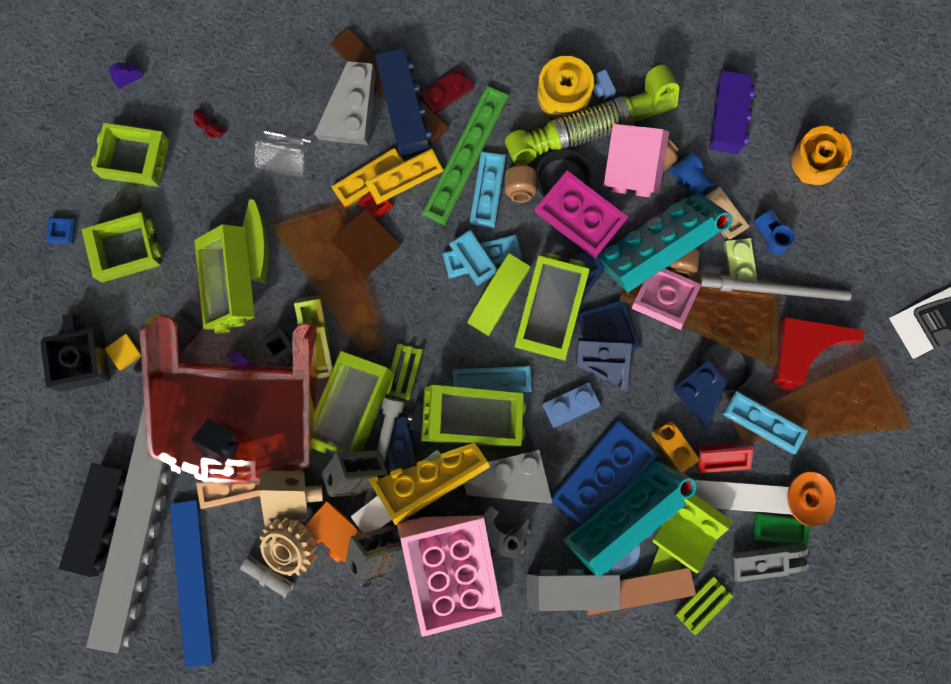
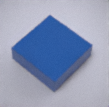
M49 217L45 241L47 243L73 245L76 220L74 218Z

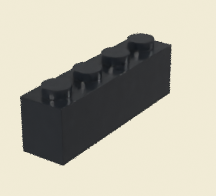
M91 463L58 569L87 577L99 576L100 572L104 571L107 562L105 554L108 546L111 545L114 533L113 528L118 516L128 471Z

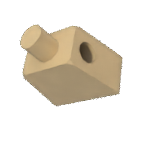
M260 471L259 492L265 526L273 523L278 518L281 522L285 518L289 520L305 518L308 515L307 503L323 501L322 485L306 486L305 474L303 472Z

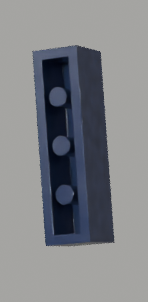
M404 48L376 54L375 59L399 155L403 156L428 150V140H432L429 125H424L422 117H426L423 102L417 101L416 95L420 94L417 79L412 80L410 72L414 71L411 56L406 57Z

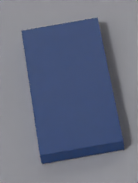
M618 420L551 497L552 502L581 526L639 478L659 454Z

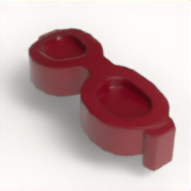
M201 108L194 111L193 115L196 126L198 128L203 127L209 138L214 139L226 133L225 130L215 125L217 122L216 118L208 121Z

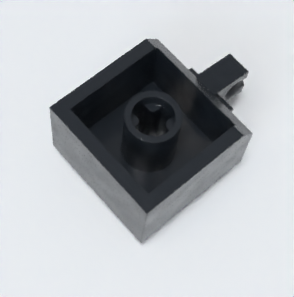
M73 313L62 315L63 330H60V334L43 337L40 342L46 388L61 392L111 381L107 352L105 351L104 332L95 327L85 329V326H80L79 316Z

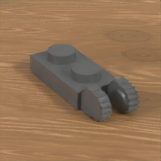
M800 543L789 544L787 547L782 546L731 553L733 578L735 582L788 576L790 573L806 571L809 568V563L807 559L799 557L808 555V546Z

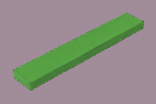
M488 85L486 86L422 213L423 216L446 225L481 155V151H483L509 99V94Z

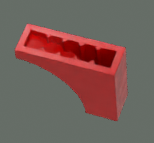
M784 318L778 325L772 383H778L781 389L795 390L796 387L805 384L812 362L823 350L835 345H856L864 340L865 330Z

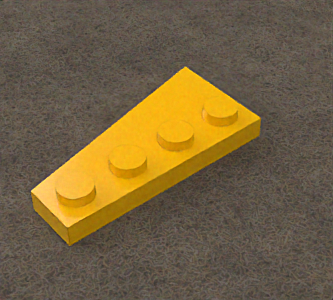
M471 443L441 454L440 458L431 461L425 459L417 462V466L405 470L399 468L391 471V475L382 478L376 476L368 480L396 525L490 466L476 444Z

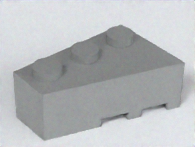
M347 61L314 133L319 140L368 145L376 81V70L373 64Z
M539 450L488 462L490 466L488 469L464 483L466 494L471 497L552 503Z
M542 569L540 574H526L528 608L538 611L621 610L620 575L610 574V570L600 578L595 574H584V569H567V574H557L556 569Z

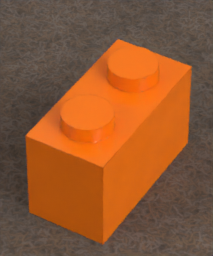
M328 501L305 525L312 533L315 543L320 544L322 542L329 548L327 551L328 555L338 563L341 560L344 563L346 562L350 538L362 534L361 530L349 518Z

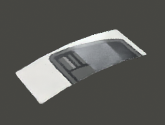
M951 287L889 318L913 359L951 340Z

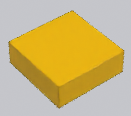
M127 334L105 348L107 354L121 371L143 356Z

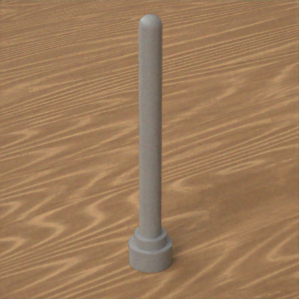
M384 397L381 408L384 409L383 414H385L377 447V451H380L384 463L395 417L402 413L405 403L402 400ZM372 486L367 489L364 506L377 497Z

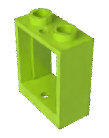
M103 123L102 131L97 136V151L92 157V170L103 179L159 187L170 140L162 131ZM117 139L149 143L142 174L110 169Z
M142 212L81 229L92 276L102 283L161 266L159 257H162V251L159 244L154 241L153 234L156 233L154 222L152 219H148ZM141 228L148 257L109 268L102 239Z

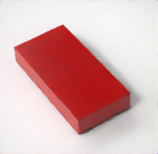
M751 442L698 446L697 456L700 459L697 462L698 473L751 469L753 446Z

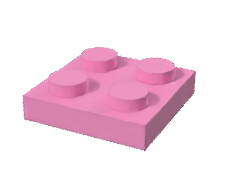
M663 269L643 283L632 309L681 330L702 284Z

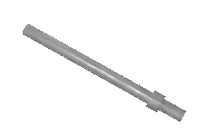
M721 275L719 278L700 276L699 283L702 284V287L718 288L719 291L726 292L742 290L850 301L852 296L851 291L737 280L733 279L732 276Z

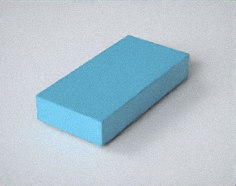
M471 230L449 243V246L477 287L495 276L498 269Z

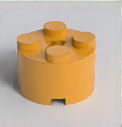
M819 126L811 129L801 139L792 152L791 164L795 174L803 183L823 185L831 182L847 166L852 155V147L846 135L842 132L840 134L834 131V128L830 126Z

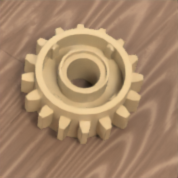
M278 518L273 523H270L260 536L262 540L260 545L262 556L265 562L278 573L288 576L296 573L299 576L303 571L306 572L317 558V555L314 553L317 546L315 545L312 533L298 521L285 518L281 522Z

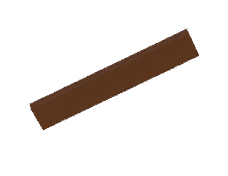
M349 28L346 29L330 43L331 47L346 62L373 64L376 70L375 89L386 101L375 54ZM423 103L426 117H422L424 125H429L432 140H428V144L432 146L448 131V126Z

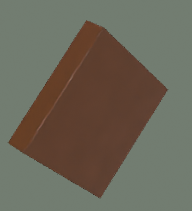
M366 209L328 242L363 279L368 277L401 246Z

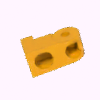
M669 421L652 432L654 439L671 467L681 473L700 460L673 422Z

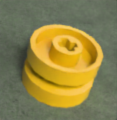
M559 56L550 60L542 68L539 76L537 94L541 109L554 119L563 118V116L567 118V115L571 116L572 113H579L580 110L584 111V109H587L594 88V76L590 67L581 59L573 56Z

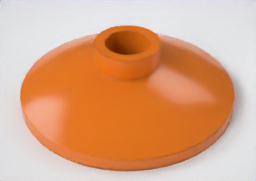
M816 472L801 473L792 480L788 488L787 501L789 509L800 523L807 526H819L831 518L835 509L836 498L832 485L824 476Z

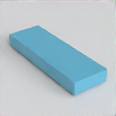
M481 151L470 224L495 228L506 155Z
M516 234L480 243L495 266H500L509 253L522 260ZM453 250L442 253L449 278L468 274Z
M530 366L452 369L453 387L516 393L532 392Z
M738 391L734 392L722 414L792 454L797 453L808 432L805 428Z

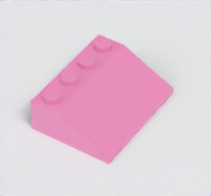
M483 516L422 517L397 524L422 637L502 616Z

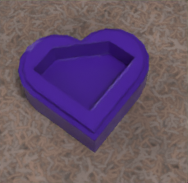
M115 63L108 70L118 89L142 77V72L137 64Z
M231 348L226 354V358L246 374L251 375L256 369L234 349Z

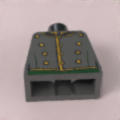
M380 451L336 453L322 471L326 491L333 498L361 494L372 486L368 479L376 476L382 478L388 475Z
M391 525L350 538L345 564L359 586L368 587L373 580L386 577L392 573L403 554L397 528Z

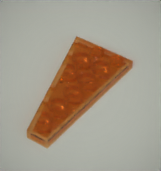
M343 204L271 225L272 230L318 295H322L323 302L360 354L385 348L366 279H363L328 244L329 240L348 224Z
M643 283L628 293L621 287L620 300L633 306ZM700 287L682 327L775 367L778 362L777 294L742 290L726 292L719 291L718 288Z
M875 357L764 405L808 430L804 439L911 429ZM730 420L741 443L770 442Z

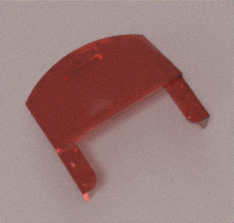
M153 314L140 327L147 456L155 461L159 459L172 466L171 470L175 472L184 471L196 475L195 479L222 484L260 483V471H294L299 468L303 469L310 464L318 370H316V323H301L295 328L293 332V368L179 362L178 325L172 317L163 314ZM208 418L235 432L240 443L236 455L229 459L224 466L198 452L191 440Z

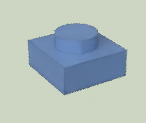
M606 69L596 73L593 88L596 97H601L603 103L610 100L613 101L616 92Z

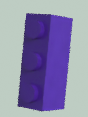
M722 71L717 81L709 150L739 154L743 146H747L749 132L746 131L747 123H750L752 108H749V101L753 99L755 85H751L752 75Z

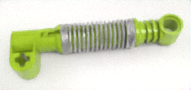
M658 65L647 73L644 93L630 98L626 96L613 99V102L610 100L604 104L596 105V107L593 106L592 109L589 107L588 110L584 109V111L580 110L579 113H572L571 116L567 115V118L563 116V118L554 119L548 122L543 127V130L539 128L537 132L535 130L531 131V134L524 130L514 131L506 137L505 145L514 164H529L535 159L537 154L540 155L543 152H548V148L550 151L577 146V144L581 145V143L584 144L598 137L606 136V134L610 135L613 124L634 126L637 121L677 108L679 85L668 66Z

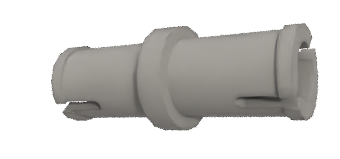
M251 555L245 559L240 567L241 571L260 581L259 585L262 587L268 586L282 595L283 598H287L295 585L294 582L289 581Z

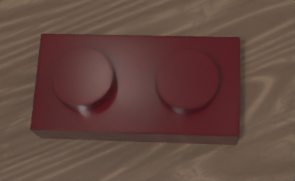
M459 67L422 91L420 97L426 106L434 114H437L472 91L474 85Z

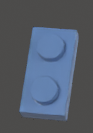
M590 383L542 404L552 428L558 427L601 406Z

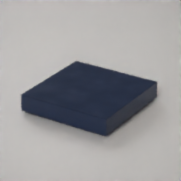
M625 298L578 313L577 321L583 338L631 340L632 350L641 347Z

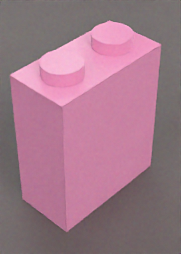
M613 124L604 186L612 187L611 192L626 194L627 189L636 190L637 196L651 197L652 192L660 193L669 131Z

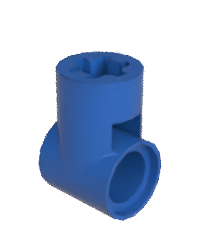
M690 152L669 168L670 174L672 176L675 175L679 180L677 183L685 185L692 195L696 193L704 194L714 184L703 172V164L694 153Z
M774 210L766 212L754 221L755 226L766 240L767 249L771 253L780 255L793 244L795 240L794 231L782 223ZM775 236L781 237L785 244L778 243Z

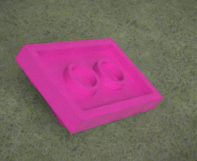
M569 171L564 173L535 208V213L594 258L600 254L628 219V216Z

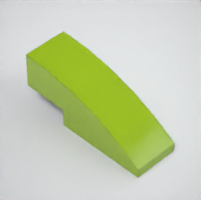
M249 199L242 227H245L250 278L251 281L266 283L269 265L267 230L259 206L255 200Z
M509 253L491 280L467 323L489 337L514 299L516 292L530 273L531 266Z
M322 295L298 298L295 300L294 306L308 380L330 377L333 370V362Z

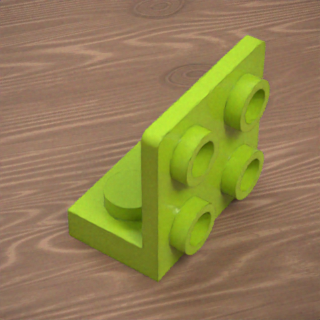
M694 494L689 499H684L686 505L659 527L652 541L692 571L698 573L702 569L716 540L729 530L733 521Z

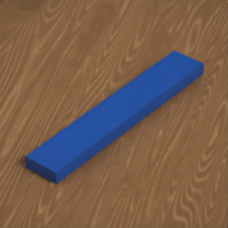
M199 500L170 504L185 668L209 665L214 663Z

